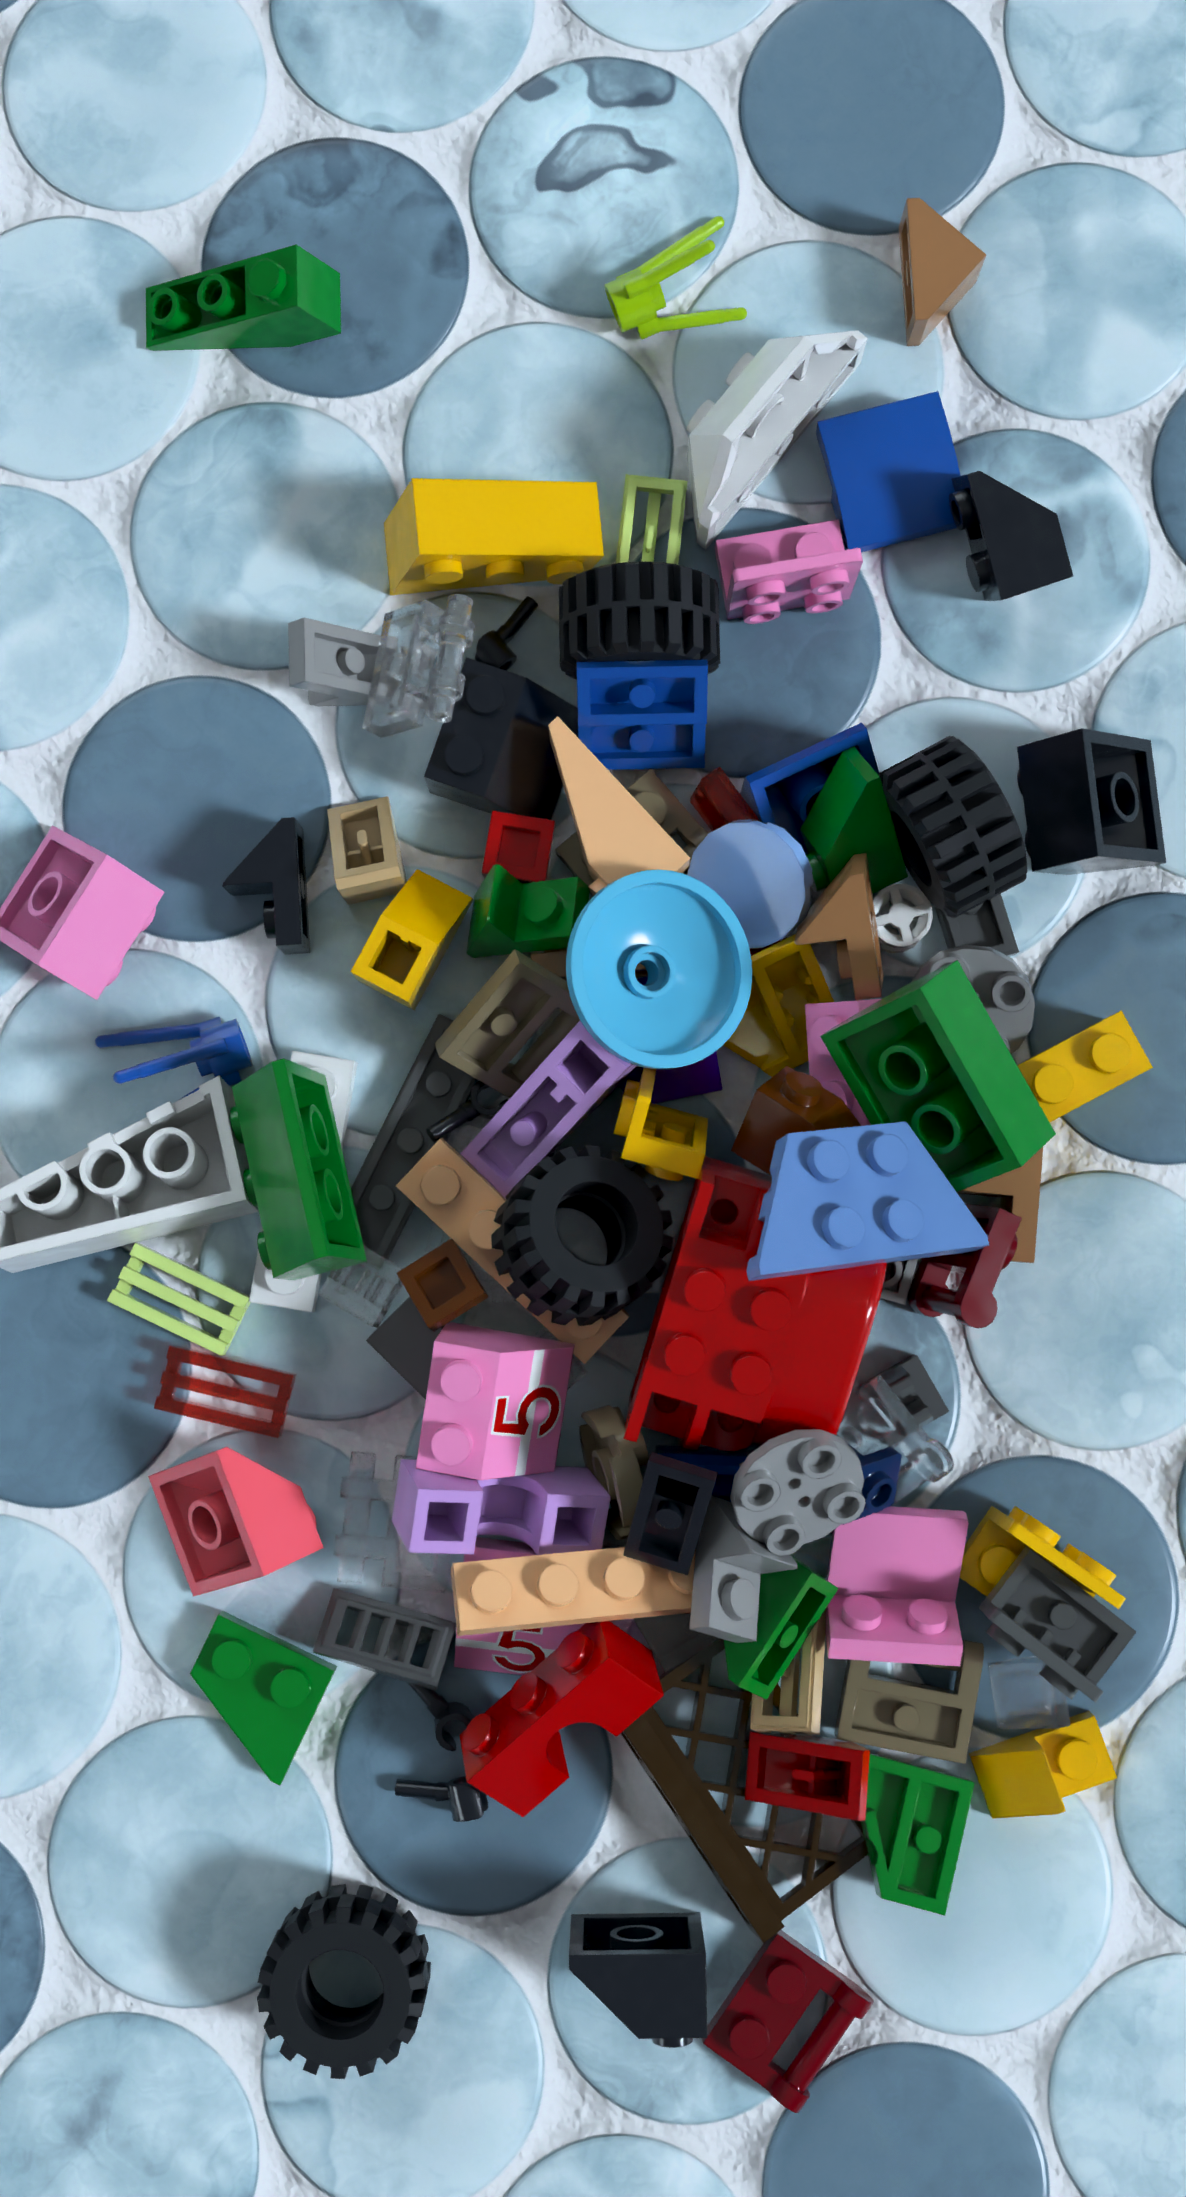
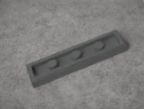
M438 1014L351 1187L367 1262L380 1269H384L415 1207V1204L396 1185L436 1143L431 1140L426 1129L468 1101L472 1088L478 1081L476 1078L439 1058L435 1042L453 1022V1020L441 1014ZM452 1132L442 1138L447 1142Z

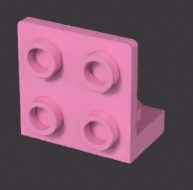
M839 519L720 539L715 542V554L727 620L743 617L744 623L759 624L774 620L781 615L780 611L805 607L807 613H823L839 608L843 604L842 600L850 599L863 563L860 548L844 550Z
M890 1506L880 1512L872 1513L844 1525L841 1524L833 1530L826 1580L839 1589L826 1607L825 1635L828 1659L960 1666L963 1641L955 1600L969 1525L966 1512Z

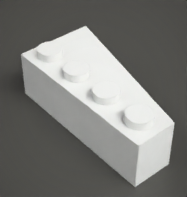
M219 1075L199 1085V1090L174 1103L168 1101L145 1113L147 1117L114 1134L109 1132L87 1143L88 1147L58 1163L53 1161L0 1188V1268L15 1273L259 1212L258 1206L255 1207L251 1204L244 1186L243 1174L244 1170L249 1168L245 1146L238 1142L231 1126L230 1109L236 1106L232 1088Z

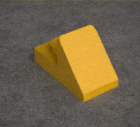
M1090 1711L968 1753L992 1819L1060 1814L1066 1812L1062 1801L1063 1797L1117 1779L1097 1720Z

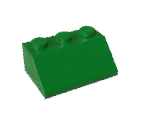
M958 960L903 986L820 1036L870 1124L906 1121L956 1192L1022 1167L1056 1135Z
M285 1058L272 1061L232 1087L236 1106L230 1109V1121L234 1135L239 1143L244 1144L249 1168L245 1169L243 1174L245 1190L251 1204L255 1207L258 1206L263 1231L259 1232L257 1236L261 1260L268 1270H272L273 1278L298 1280L367 1262L326 1077L322 1073Z

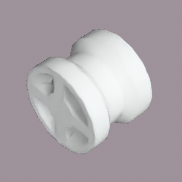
M892 884L882 889L873 899L880 950L888 953H903L915 947L930 930L933 921L932 906L924 893L917 887L908 884ZM890 924L894 928H897L899 930L900 935H898L897 930L892 929L890 926L884 927V925Z

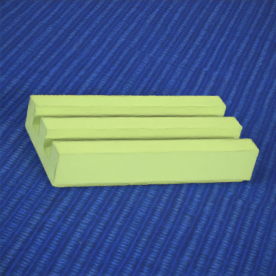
M626 474L616 563L629 562L637 491L649 492L641 562H654L662 493L673 495L666 563L679 564L688 481Z
M135 1243L129 1254L131 1258L127 1266H123L118 1277L120 1280L116 1288L112 1289L107 1301L220 1356L226 1355L251 1303L249 1302L250 1296L145 1245ZM146 1262L233 1304L234 1306L230 1314L227 1315L140 1273L144 1263ZM133 1286L222 1327L223 1329L219 1337L130 1295Z

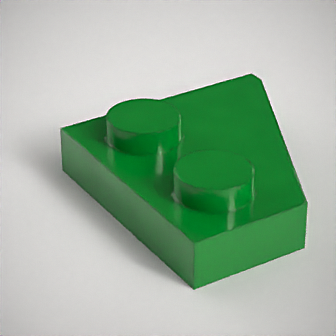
M222 1611L218 1614L190 1675L270 1781L280 1786L337 1666Z
M870 1753L866 1818L861 1821L875 1891L879 1897L945 1916L975 1782Z

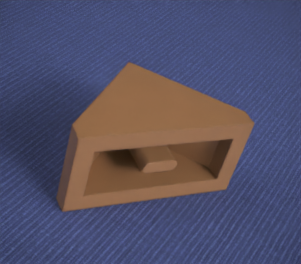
M907 198L899 224L907 346H919L976 283L986 254L922 199Z

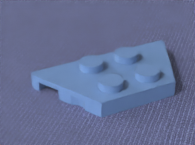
M906 1121L788 1133L778 1139L775 1144L769 1170L772 1176V1183L768 1192L763 1196L758 1220L764 1222L757 1255L749 1259L746 1272L748 1281L876 1263H890L973 1252L989 1246L987 1234Z

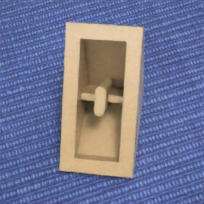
M386 796L327 809L334 880L337 890L347 904L350 905L398 894L406 884L407 879L389 797Z

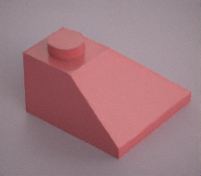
M228 1447L148 1476L193 1597L263 1577L324 1548L316 1529L315 1515L307 1504L301 1487Z

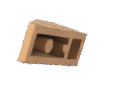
M557 716L548 725L549 737L589 875L595 880L588 886L591 893L595 895L609 883L636 872L669 870L684 874L689 868L691 858Z

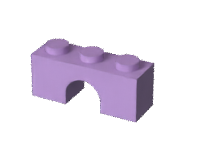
M401 1459L392 1523L409 1553L474 1555L476 1538L480 1535H502L521 1540L528 1544L536 1555L602 1549L611 1496L587 1467L556 1466L554 1472L475 1480L416 1469L417 1460Z

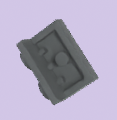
M1027 1545L978 1607L993 1622L986 1633L1018 1658L1026 1648L1042 1660L1045 1666L1039 1674L1071 1700L1080 1690L1095 1703L1103 1694L1097 1683L1136 1634L1132 1627Z

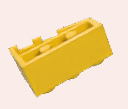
M412 478L384 522L390 596L545 580L551 584L563 585V582L568 578L592 569L604 557L597 482Z

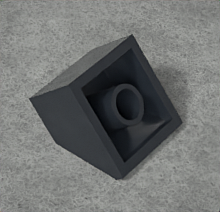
M466 657L424 774L429 792L492 814L493 810L552 820L563 790V783L551 746L548 725L558 716L578 737V708L524 676Z
M1081 728L1017 747L1019 760L1017 783L1024 801L1027 826L1025 847L1031 858L1032 872L1071 875L1156 866L1166 863L1151 740Z
M700 1913L571 1914L569 1970L638 2039H652V2042L658 2046L676 2048L691 2044L693 2038H707L706 1950Z

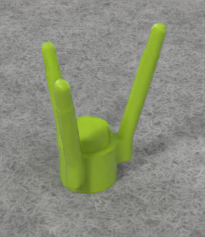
M714 217L642 265L604 284L608 302L622 333L636 327L640 339L643 340L663 331L722 324L746 318L747 311L743 307L657 318L656 311L666 307L659 282L714 251V242L706 239L724 226L723 217Z

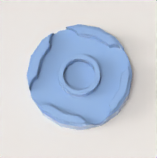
M752 819L736 820L707 834L693 852L687 875L703 882L725 900L738 918L746 935L749 948H764L791 935L807 917L811 902L808 903L810 886L813 885L812 867L802 846L784 828L769 822L764 824L759 821H750Z

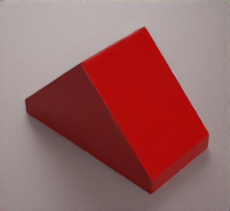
M750 1732L745 1800L863 1821L866 1818L870 1750L854 1742L836 1738Z

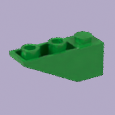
M297 244L146 288V348L151 351L293 347L341 334L340 273Z

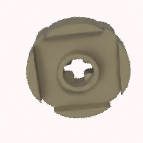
M606 1405L582 1412L581 1417L587 1424L579 1426V1435L585 1467L591 1471L611 1496L610 1504L612 1508L608 1509L606 1526L615 1539L621 1540L628 1538L643 1483L639 1466L648 1464V1451L641 1431L637 1443L624 1439L626 1422L620 1408Z

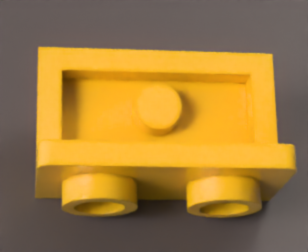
M643 1068L640 1082L627 1079L617 1115L618 1118L613 1134L625 1137L621 1158L645 1164L647 1172L662 1179L679 1181L683 1179L684 1175L698 1179L706 1154L708 1118L650 1103L656 1069Z

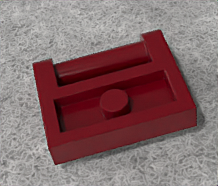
M965 1204L987 1234L989 1246L973 1252L922 1258L909 1289L908 1301L912 1310L920 1315L937 1317L941 1314L952 1315L961 1324L979 1329L987 1327L996 1317L998 1307L992 1292L1001 1270L1008 1266L1015 1255L1018 1244L1016 1232L1022 1218L998 1207ZM950 1271L964 1273L958 1290L949 1289L945 1284Z
M780 1930L763 1943L707 2025V2038H702V2042L768 2090L785 2108L794 2113H799L810 2097L807 2088L854 2018L863 2019L874 2001L860 1986ZM821 1989L831 1996L834 2001L785 2071L774 2063L772 2059Z

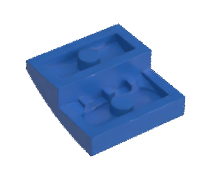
M938 391L817 422L816 437L832 486L831 503L836 520L839 519L846 550L860 548L861 552L957 528L950 511L949 494L955 492L952 478L961 475L950 429Z
M708 661L577 662L578 738L608 770L705 768Z

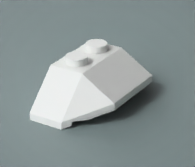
M856 330L769 339L755 357L747 352L739 359L726 379V384L730 387L716 403L708 399L695 412L686 429L690 433L687 461L696 543L706 550L861 364L868 339L861 332Z

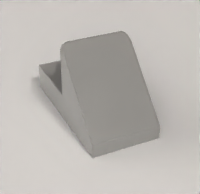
M305 617L288 623L289 686L308 690L310 705L318 707L396 705L404 702L403 641Z
M711 1495L696 1546L689 1629L734 1643L753 1642L757 1638L761 1574L797 1569V1563L791 1555L779 1556L773 1554L768 1550L766 1544L753 1540L739 1526L732 1503Z

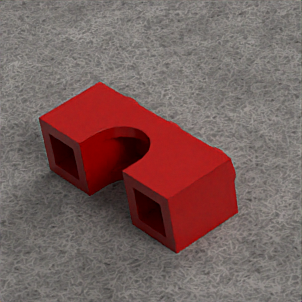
M610 1621L585 1623L577 1631L568 1634L554 1652L531 1672L522 1675L515 1682L511 1690L485 1713L479 1714L472 1719L467 1728L459 1735L466 1781L516 1814L525 1817L570 1778L560 1729L571 1724L586 1722L599 1725L617 1737L664 1696L652 1651Z

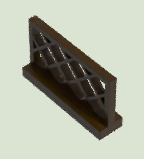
M713 1637L659 1676L663 1693L672 1687L696 1691L690 1728L685 1729L665 1725L652 1706L620 1734L748 1928L764 1943L785 1927L781 1922L784 1918L867 1856L868 1853L861 1821L851 1820L861 1836L840 1853L818 1849L823 1814L813 1812L811 1814L806 1847L773 1841L779 1806L771 1804L767 1806L762 1839L736 1833L730 1822L735 1795L745 1797V1787L737 1786L742 1750L743 1748L749 1749V1740L744 1738L752 1693L745 1689L739 1691L708 1685L712 1658L725 1649L724 1639ZM700 1667L697 1683L683 1680ZM777 1683L774 1688L773 1705L779 1712L781 1688ZM706 1693L740 1699L734 1737L700 1731ZM795 1732V1734H793V1735L812 1736V1734H806V1733H803V1732ZM672 1735L688 1738L685 1755ZM698 1740L732 1746L726 1784L701 1780L694 1770ZM708 1790L724 1793L721 1809ZM745 1846L760 1848L758 1865ZM772 1851L805 1856L801 1882L779 1898L767 1880ZM816 1858L828 1860L827 1863L814 1872Z

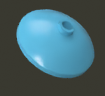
M646 870L624 876L609 883L598 891L582 909L571 931L568 942L566 978L574 1009L588 1033L597 1043L627 1063L649 1069H670L691 1065L703 1060L722 1047L732 1036L740 1024L749 1002L752 986V960L749 944L738 918L725 900L713 889L683 873L669 870ZM638 963L642 964L648 972V980L645 985L640 984L635 976V968Z

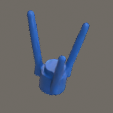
M220 1016L196 1024L119 1032L117 1034L100 1035L95 1039L96 1046L105 1048L196 1038L189 1041L190 1049L115 1072L113 1079L118 1084L196 1062L202 1077L212 1073L215 1077L220 1075L229 1086H232L242 1081L239 1073L240 1070L253 1066L237 1019L222 1023ZM199 1087L190 1092L189 1094L185 1095L184 1097L196 1092L197 1090H199Z

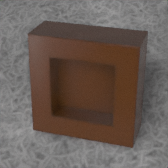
M452 1238L396 1273L426 1325L433 1332L489 1297L461 1249Z

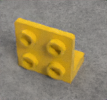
M991 1506L965 1544L959 1578L985 1596H988L1027 1545L1093 1598L1097 1594L1117 1609H1120L1126 1600L1123 1595L1110 1587L1117 1576L1116 1574L1069 1543L1062 1553L1054 1547L1061 1536L1016 1506H1014L1008 1516Z

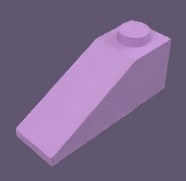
M579 1021L460 1154L505 1198L531 1169L545 1157H549L618 1087L636 1065L627 1063L605 1050L588 1033L582 1022Z

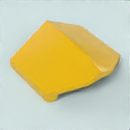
M796 934L751 956L752 986L749 1002L740 1024L724 1044L725 1047L755 1064L771 1077L786 1065L793 1069L808 1061L805 1004L834 1002L811 945H796L794 943Z

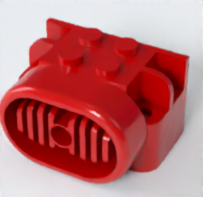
M705 1156L699 1178H695L630 1392L624 1439L637 1443L641 1427L682 1438L683 1448L697 1451L700 1444L724 1451H738L749 1447L752 1443L761 1446L769 1439L793 1430L821 1429L837 1435L875 1319L887 1263L748 1281L746 1270L749 1259L757 1255L764 1222L758 1220L763 1196L771 1187L772 1176Z

